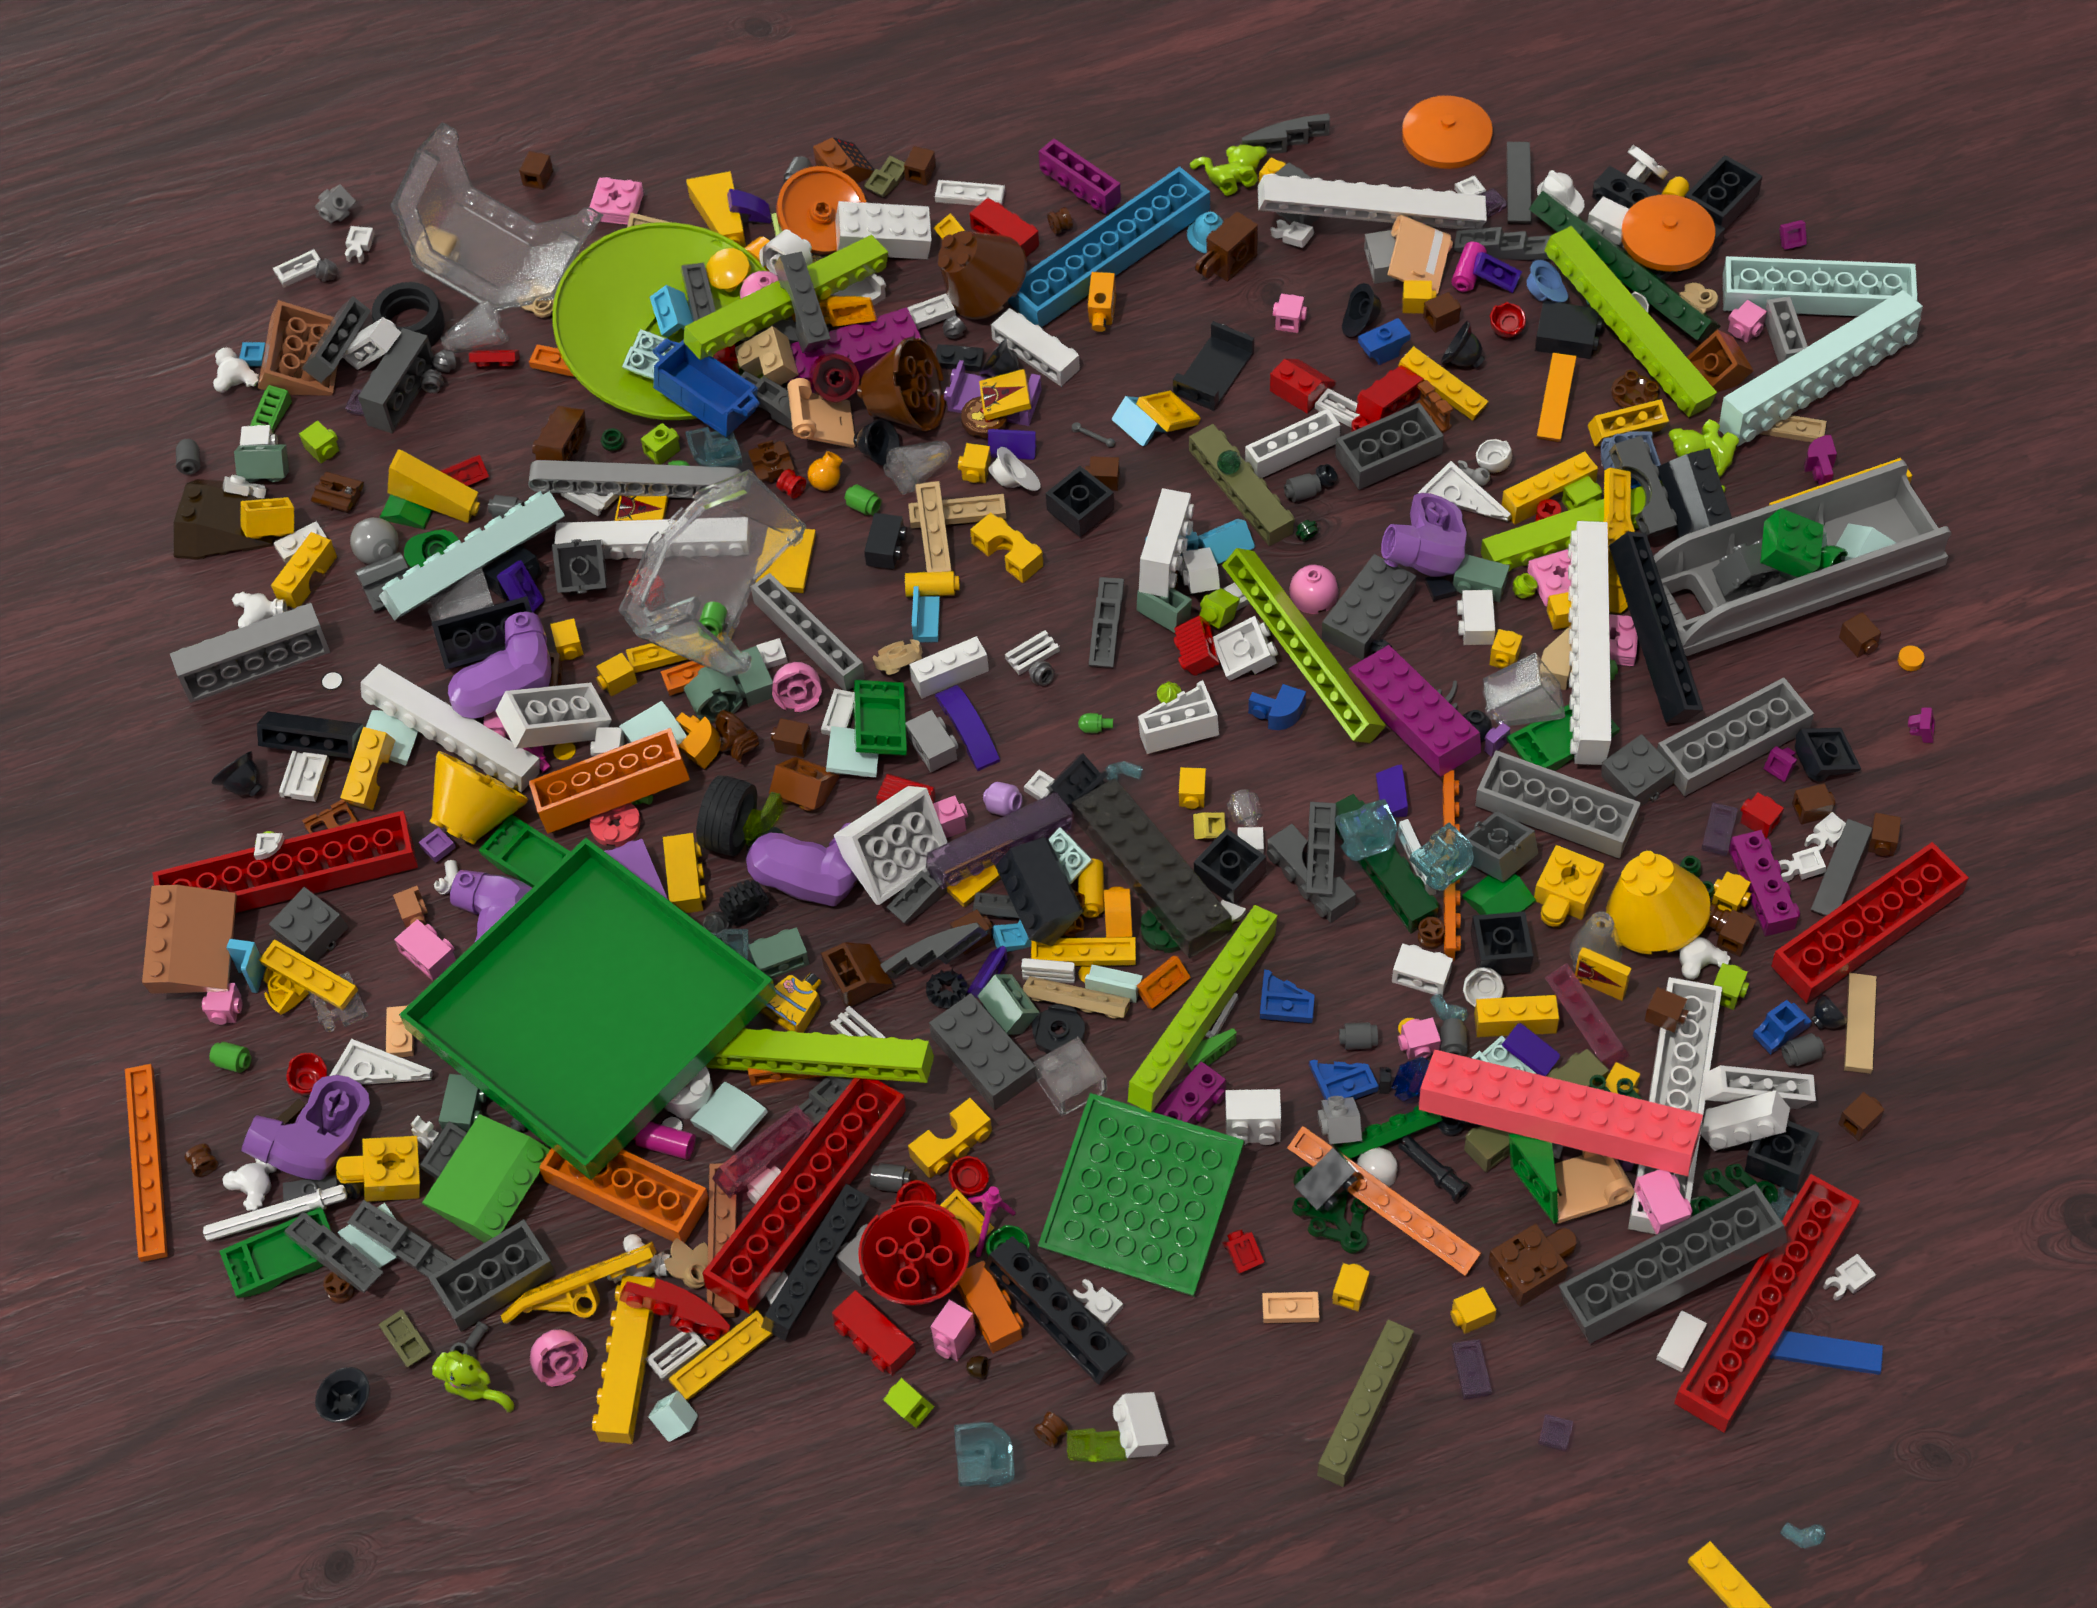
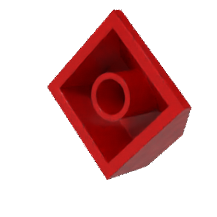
M1284 359L1270 373V392L1307 414L1315 406V403L1326 389L1331 390L1336 385V381L1299 359Z

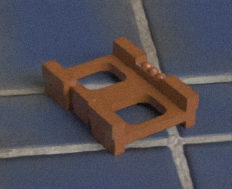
M1428 380L1417 384V388L1421 391V398L1416 404L1420 402L1441 433L1446 432L1452 426L1450 424V413L1453 411L1452 406L1445 399L1442 400Z
M344 800L330 805L331 809H326L320 812L319 815L315 813L302 820L309 834L313 833L311 828L319 823H325L328 829L342 826L338 825L334 819V816L342 811H347L351 817V820L343 825L358 821Z

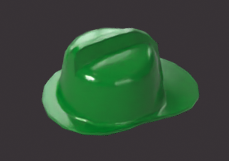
M444 529L418 534L411 537L406 543L404 558L411 568L417 564L421 568L424 566L423 563L427 561L426 559L437 552L441 555L445 554L444 550L459 539L455 534Z

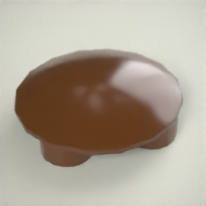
M1627 370L1624 375L1614 381L1611 387V394L1616 403L1623 408L1656 401L1659 385L1655 381L1639 375L1635 370Z

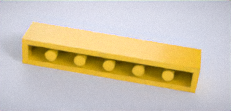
M622 1275L621 1285H617L615 1290V1301L618 1303L617 1309L611 1313L610 1323L611 1327H613L612 1336H608L606 1341V1352L609 1355L607 1362H603L601 1376L604 1379L603 1388L598 1389L597 1404L600 1406L598 1414L593 1416L592 1430L596 1432L601 1442L633 1444L646 1367L645 1358L648 1355L654 1312L643 1307H629L625 1302L619 1301L621 1290L627 1281L651 1287L655 1278Z

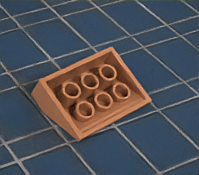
M278 300L270 318L258 388L266 390L268 385L287 390L290 395L332 396L338 365L321 383L304 371L302 367L334 317Z
M157 885L151 887L142 978L143 985L151 994L228 991L231 956L227 950L229 939H233L236 893L182 885Z

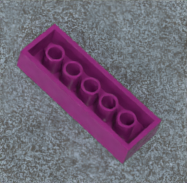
M908 308L878 316L876 321L856 323L828 332L830 340L821 349L802 353L799 341L790 344L798 376L793 379L804 378L809 381V372L812 364L819 356L827 353H837L851 359L857 367L861 379L865 370L869 369L903 339L912 336L914 338H921ZM836 371L834 374H830L829 379L832 380V384L834 380H839V376L836 375Z
M1390 645L1348 668L1349 677L1378 716L1440 777L1481 753L1480 732Z

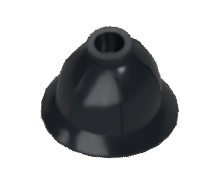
M1466 321L1461 326L1444 353L1441 363L1450 362L1460 367L1473 365L1477 368L1484 361L1485 357L1482 355L1483 348L1481 342L1471 332L1469 321Z
M1004 339L993 351L979 372L980 375L988 374L991 377H996L1020 370L1017 357L1009 349L1007 339Z
M886 419L874 420L871 424L864 426L853 438L854 445L878 465H891L899 455V436L894 426Z
M249 751L227 765L214 776L211 783L213 785H223L234 794H249L251 797H254L263 786L259 784L260 773L253 761V752Z
M344 1367L334 1371L324 1379L315 1397L316 1410L323 1419L333 1423L343 1422L361 1413L370 1392V1384L364 1372L358 1368Z

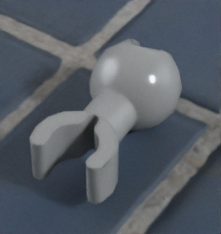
M1458 461L1459 468L1479 486H1484L1489 482L1490 473L1487 469L1477 468L1474 470L1468 468L1465 461Z

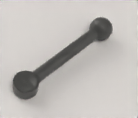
M1078 422L1072 424V431L1075 433L1082 432L1106 443L1110 448L1115 445V441L1112 438L1106 439L1084 429Z

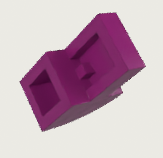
M1831 435L1821 436L1810 444L1804 464L1805 472L1812 471L1815 481H1818L1819 486L1832 482L1833 478L1832 468L1834 467L1837 452Z

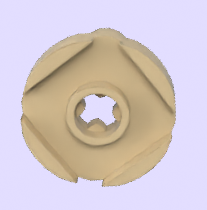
M913 639L910 640L911 644L904 645L903 641H898L883 647L878 651V657L873 656L876 668L878 670H885L887 675L899 672L900 667L921 660L923 651L920 642Z

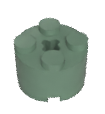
M710 666L703 667L698 671V675L684 687V692L700 721L705 716L710 723H714L720 711L724 709L734 714L742 704L741 692L728 669H712Z

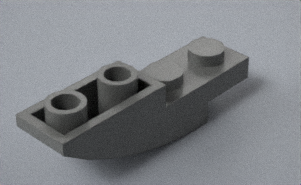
M745 371L741 377L758 387L757 399L760 402L758 407L771 413V419L793 430L788 391L765 376L759 379Z

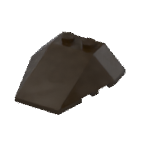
M196 479L186 483L174 519V557L200 560L205 559V555L216 553L222 556L228 555V551L242 549L244 552L272 547L276 536L268 535L253 539L246 537L241 528V501L261 500L262 498L225 492L223 481Z

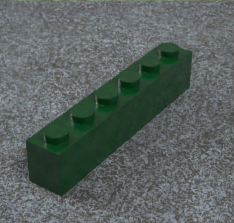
M1354 793L1336 802L1335 832L1410 934L1418 930L1419 924L1424 918H1437L1439 904L1436 898L1427 893L1422 879L1413 874L1407 859L1398 854L1393 840L1386 838L1383 834L1380 823L1376 819L1373 820L1369 815L1366 804L1362 800L1359 801Z

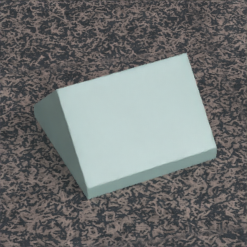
M1848 523L1836 546L1844 548L1848 552L1847 556H1841V560L1847 561L1896 544V542L1873 527Z

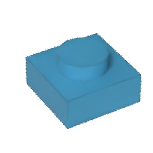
M243 342L239 358L246 361L248 366H262L266 343Z

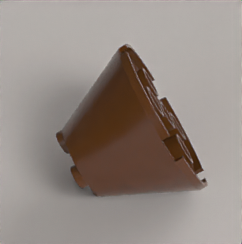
M960 231L953 235H946L943 238L938 256V266L942 273L947 296L955 311L968 319L987 318L1001 311L1004 308L1002 305L1011 296L1015 297L1025 279L1027 258L1024 249L1016 240L1005 235Z
M912 336L903 339L869 369L865 370L861 385L857 387L858 396L863 399L870 416H878L921 431L936 428L941 422L945 411L946 401L944 400V394L942 395L940 381H944L943 372L935 352L922 338H914Z

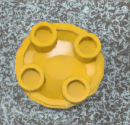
M726 248L718 251L710 258L706 265L709 283L713 287L724 289L726 292L734 291L751 271V265L748 262L747 256L735 248Z

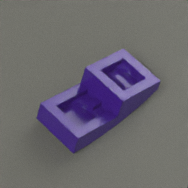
M729 189L727 198L730 212L748 214L749 221L771 223L769 204L766 201L747 192Z

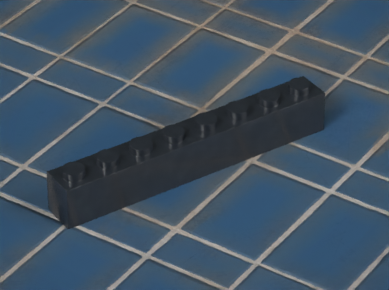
M1627 531L1609 545L1612 559L1665 723L1684 724L1702 712L1703 707L1646 533Z

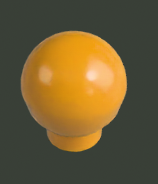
M826 451L823 458L815 460L809 466L808 480L810 484L820 491L833 489L839 482L841 476L839 467L843 460L838 455Z

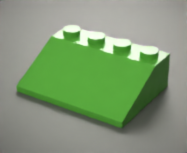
M479 1114L421 1204L485 1243L503 1231L539 1174V1166L550 1149L528 1135Z

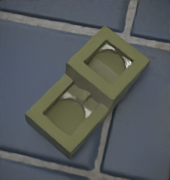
M889 156L880 170L875 169L864 185V188L881 197L886 196L904 178L905 163Z
M402 1309L379 1324V1327L407 1368L431 1353Z

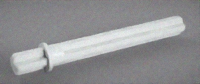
M338 1185L325 1190L319 1188L317 1192L206 1225L204 1226L203 1234L207 1241H212L320 1207L324 1210L328 1205L346 1200L347 1191L344 1185Z

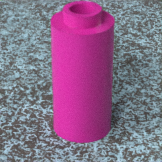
M1468 242L1464 246L1451 281L1458 291L1468 292L1474 288L1478 277L1473 274L1476 255L1479 252L1487 253L1486 248L1480 243Z
M649 1122L633 1138V1140H636V1146L685 1160L690 1158L696 1139L695 1134Z

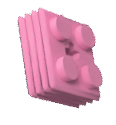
M608 177L599 178L589 207L591 220L628 225L630 213H638L644 194L642 183Z
M1568 549L1529 560L1527 571L1537 581L1538 586L1536 589L1546 607L1550 595L1567 593L1569 586H1571V580H1568V567L1571 565V559L1568 558Z
M1609 614L1610 658L1615 660L1618 665L1634 666L1638 636L1632 617Z

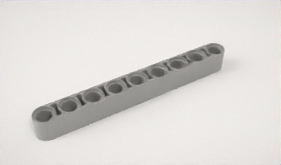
M536 460L530 466L528 486L536 492L550 491V493H594L608 495L613 492L614 495L667 496L731 500L741 496L743 474L739 469L732 467Z

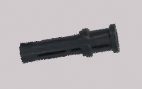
M1410 1135L1402 1139L1405 1144L1400 1142L1398 1148L1433 1177L1435 1185L1438 1188L1442 1187L1452 1196V1201L1457 1203L1468 1194L1471 1184L1467 1181L1463 1182L1455 1175L1452 1167H1444Z

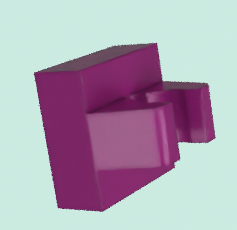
M1800 220L1780 225L1779 234L1782 248L1790 249L1807 245L1804 221Z
M1921 708V714L1909 716L1908 727H1910V734L1921 736L1923 743L1934 742L1935 718L1932 708Z
M1777 746L1774 747L1763 769L1785 782L1790 778L1797 759L1794 758L1796 752L1788 747L1783 750Z

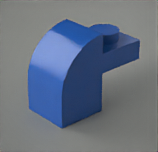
M1283 684L1276 699L1252 692L1249 698L1248 713L1259 719H1267L1268 729H1287L1300 719L1306 706V691Z

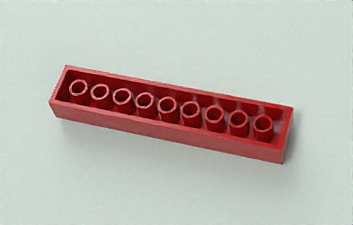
M403 810L286 839L275 854L265 859L256 860L254 857L255 847L152 873L154 886L182 885L236 893L235 913L293 899L303 887L314 894L418 868L410 825Z
M854 1078L702 1272L705 1288L751 1314L830 1211L846 1184L850 1185L905 1113L904 1095L877 1079Z
M1810 1174L1782 1220L1787 1243L1759 1257L1679 1388L1674 1402L1675 1405L1725 1433L1854 1218L1860 1200Z

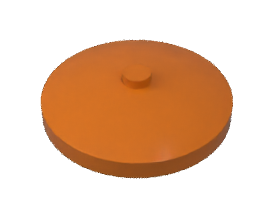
M1436 96L1423 100L1410 109L1403 122L1402 139L1407 151L1418 161L1436 168L1454 169L1468 166L1479 160L1490 147L1493 130L1488 114L1476 103L1457 96Z
M825 166L808 167L793 174L783 185L777 200V219L782 231L788 229L802 240H807L812 246L811 253L829 255L837 252L835 218L838 201L866 203V199L858 184L845 173Z
M1655 195L1642 199L1627 211L1622 223L1621 239L1628 254L1640 264L1660 271H1681L1696 266L1709 255L1714 244L1715 225L1709 213L1698 203L1677 195Z

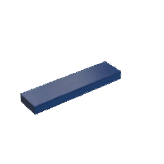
M1785 1331L1770 1358L1880 1375L1883 1346Z

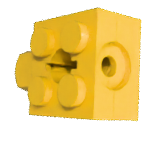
M1556 845L1535 889L1534 898L1536 902L1543 904L1541 909L1542 921L1548 926H1560L1567 914L1582 920L1602 879L1604 864Z
M417 1136L362 1139L363 1156H346L339 1158L337 1161V1179L340 1183L364 1182L365 1201L419 1198L420 1180Z

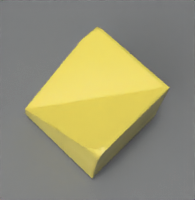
M1225 813L1193 814L1195 839H1216L1225 830Z

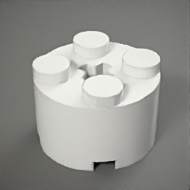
M785 229L760 249L759 258L762 267L766 265L769 272L777 275L774 265L780 256L802 251L808 266L812 264L810 252L812 246L807 240H802L790 230Z
M706 1066L664 1107L668 1112L675 1114L679 1118L689 1119L707 1103L714 1094V1089Z

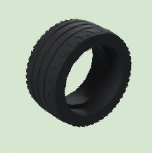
M401 282L389 286V288L382 291L376 297L372 306L373 323L383 317L386 320H391L396 314L404 310H425L428 314L420 322L412 326H396L399 331L405 328L427 335L431 347L440 339L445 325L444 315L439 299L432 289L416 282Z
M718 775L713 779L704 795L697 819L696 839L700 847L724 855L736 856L739 854L753 826L758 797L756 786L747 781L729 776Z

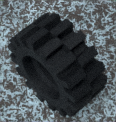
M745 880L744 884L741 882L737 883V887H730V892L725 891L724 897H721L719 900V907L727 921L731 925L735 924L736 926H740L741 923L745 925L749 920L751 922L754 921V917H760L762 915L761 911H766V906H769V898L759 882L751 880V882Z

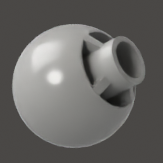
M373 517L364 519L354 526L350 536V546L354 555L361 562L370 565L396 554L399 538L397 531L388 521Z

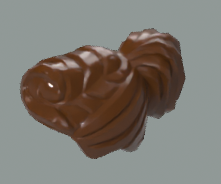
M723 709L717 714L715 726L721 738L720 751L731 750L732 758L742 763V756L759 745L757 733L754 730H747L741 719L733 713Z

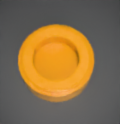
M1916 646L1903 647L1898 656L1900 667L1907 671H1916L1921 668L1924 661L1923 651Z

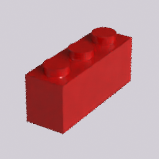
M989 197L970 212V224L973 230L980 233L999 234L1013 238L1024 249L1026 257L1039 246V233L1035 226L1026 223L1017 214L1011 213L999 202H995Z
M1400 365L1395 370H1390L1382 379L1376 380L1368 389H1364L1359 393L1355 412L1372 423L1392 415L1419 397L1420 390L1417 388V384L1423 382L1424 378Z
M856 1290L832 1312L833 1327L843 1337L847 1334L853 1340L852 1344L860 1353L864 1354L866 1352L873 1358V1364L881 1372L886 1370L893 1376L916 1354L914 1342Z

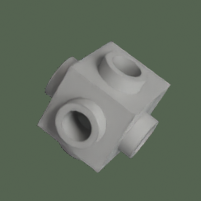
M338 185L330 191L326 189L318 197L320 201L315 207L323 219L332 223L346 218L350 213L348 209L356 201L341 185Z

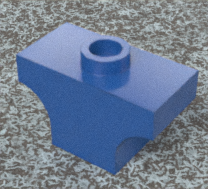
M1397 318L1358 336V343L1369 358L1373 357L1381 365L1399 357L1400 349L1410 340L1411 333L1401 320Z
M1785 1000L1767 1013L1764 1022L1754 1030L1753 1037L1771 1055L1785 1045L1787 1041L1792 1040L1809 1028L1812 1021L1795 1003L1791 1004L1788 1000Z

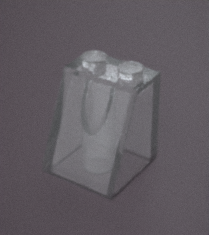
M482 568L476 569L431 597L432 608L428 609L433 622L493 605Z
M1536 653L1483 678L1484 690H1482V693L1487 703L1485 712L1490 720L1494 719L1498 725L1505 723L1507 726L1558 720L1566 717L1561 685Z

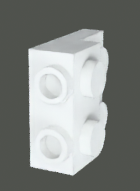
M1255 616L1213 637L1217 655L1229 681L1251 670L1254 674H1257L1277 664L1275 656L1278 655V651L1274 643H1269L1267 639L1271 635L1265 622L1260 623Z

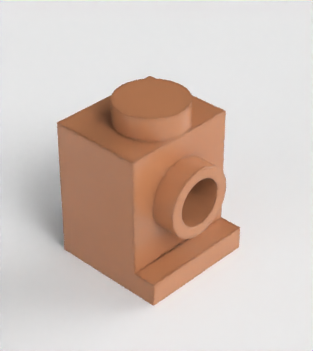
M418 886L393 895L406 929L417 919L422 924H427L423 915L428 912Z

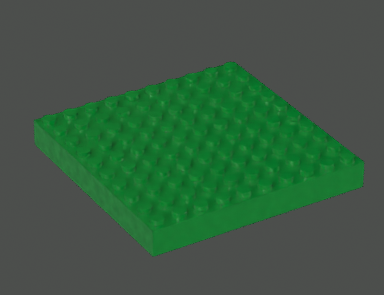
M585 838L412 1001L399 1016L408 1032L582 1174L592 1180L777 994L773 979L593 842Z

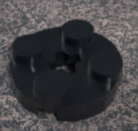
M1063 1004L1051 1005L1048 1007V1010L1042 1013L1040 1011L1032 1024V1033L1036 1047L1040 1051L1054 1056L1073 1055L1085 1037L1083 1019H1081L1074 1008ZM1057 1026H1062L1065 1032L1058 1035L1051 1030L1057 1029Z

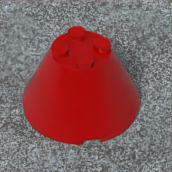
M911 1200L891 1206L892 1208L881 1215H876L865 1228L858 1251L862 1274L876 1293L895 1303L920 1305L940 1299L957 1286L966 1272L970 1257V1247L967 1233L953 1213L932 1202Z

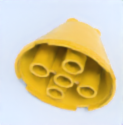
M438 751L435 762L433 806L430 822L441 828L444 827L449 834L475 845L478 839L527 803V797L513 788L506 786L488 774L485 776L475 771L473 766L455 757Z
M1652 851L1642 852L1625 866L1606 906V920L1613 937L1624 947L1643 954H1652V951L1667 950L1669 953L1688 945L1702 933L1711 913L1709 893L1703 882L1662 855L1654 854Z

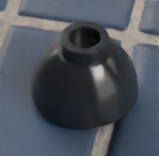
M1471 710L1463 714L1462 716L1480 732V741H1485L1486 734L1492 729V722L1488 715L1480 710Z
M1822 994L1816 1001L1814 1015L1810 1018L1820 1030L1824 1027L1838 1028L1847 1023L1845 1016L1827 995Z

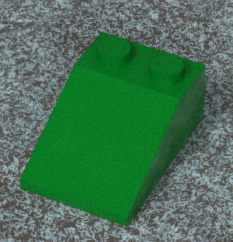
M1511 1133L1509 1134L1511 1168L1553 1224L1559 1222L1553 1143Z

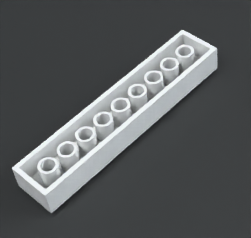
M1577 521L1576 530L1571 531L1570 544H1568V558L1571 559V565L1568 567V580H1571V586H1569L1568 601H1571L1568 621L1571 622L1569 644H1572V651L1569 652V666H1572V673L1570 672L1569 687L1572 688L1569 709L1572 710L1570 732H1573V739L1570 740V754H1574L1575 764L1602 765V762L1607 759L1611 744L1607 522Z
M1669 977L1666 991L1686 998L1685 1009L1689 1010V1014L1684 1025L1679 1024L1675 1033L1661 1027L1659 1029L1648 1101L1703 1114L1705 1106L1703 1073L1710 1071L1722 987ZM1700 1136L1689 1175L1684 1176L1670 1172L1671 1175L1677 1177L1680 1184V1193L1683 1199L1686 1198L1689 1203L1692 1194ZM1638 1164L1636 1178L1659 1169ZM1634 1191L1628 1229L1656 1234Z

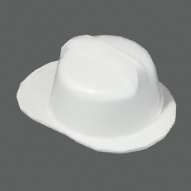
M1553 170L1549 171L1545 180L1539 184L1537 195L1539 196L1543 190L1556 197L1579 215L1583 211L1584 200L1574 188L1570 176L1564 173H1555Z
M1000 447L997 450L998 458L989 466L988 470L998 483L1007 488H1015L1022 485L1031 491L1040 489L1039 479L1030 468L1017 459L1007 448Z

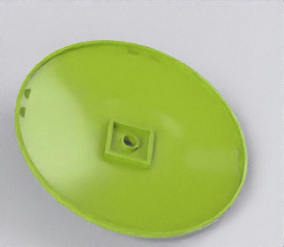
M658 222L630 226L615 231L592 243L582 251L567 268L558 285L553 304V331L558 350L565 364L577 380L604 402L620 410L647 418L661 420L696 419L697 417L654 389V380L622 368L631 346L633 347L640 329L667 338L661 335L650 296L667 285L684 292L688 303L681 265L704 263L706 269L710 258L718 251L726 248L738 249L747 256L748 262L751 265V271L745 279L757 271H767L766 268L762 267L761 263L744 247L719 233L693 225ZM744 281L732 292L718 289L709 283L715 311L740 299V291ZM680 328L667 339L680 343L684 339V329ZM738 363L739 373L737 374L741 376L745 370L740 368ZM764 373L758 375L757 378L761 379Z

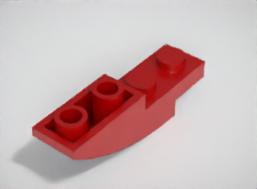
M656 1278L652 1286L647 1287L627 1281L621 1290L619 1301L625 1302L626 1305L632 1308L643 1307L651 1309L658 1315H672L670 1326L677 1327V1330L681 1332H695L702 1334L706 1339L719 1340L730 1329V1325L709 1304L672 1283Z

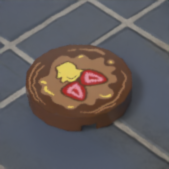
M981 396L968 401L961 410L963 428L972 436L979 435L981 438H988V429L1004 430L1005 424L1008 421V415L986 421Z

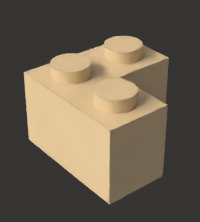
M773 326L735 347L740 368L756 377L764 373L765 377L778 385H782L798 376L789 339Z

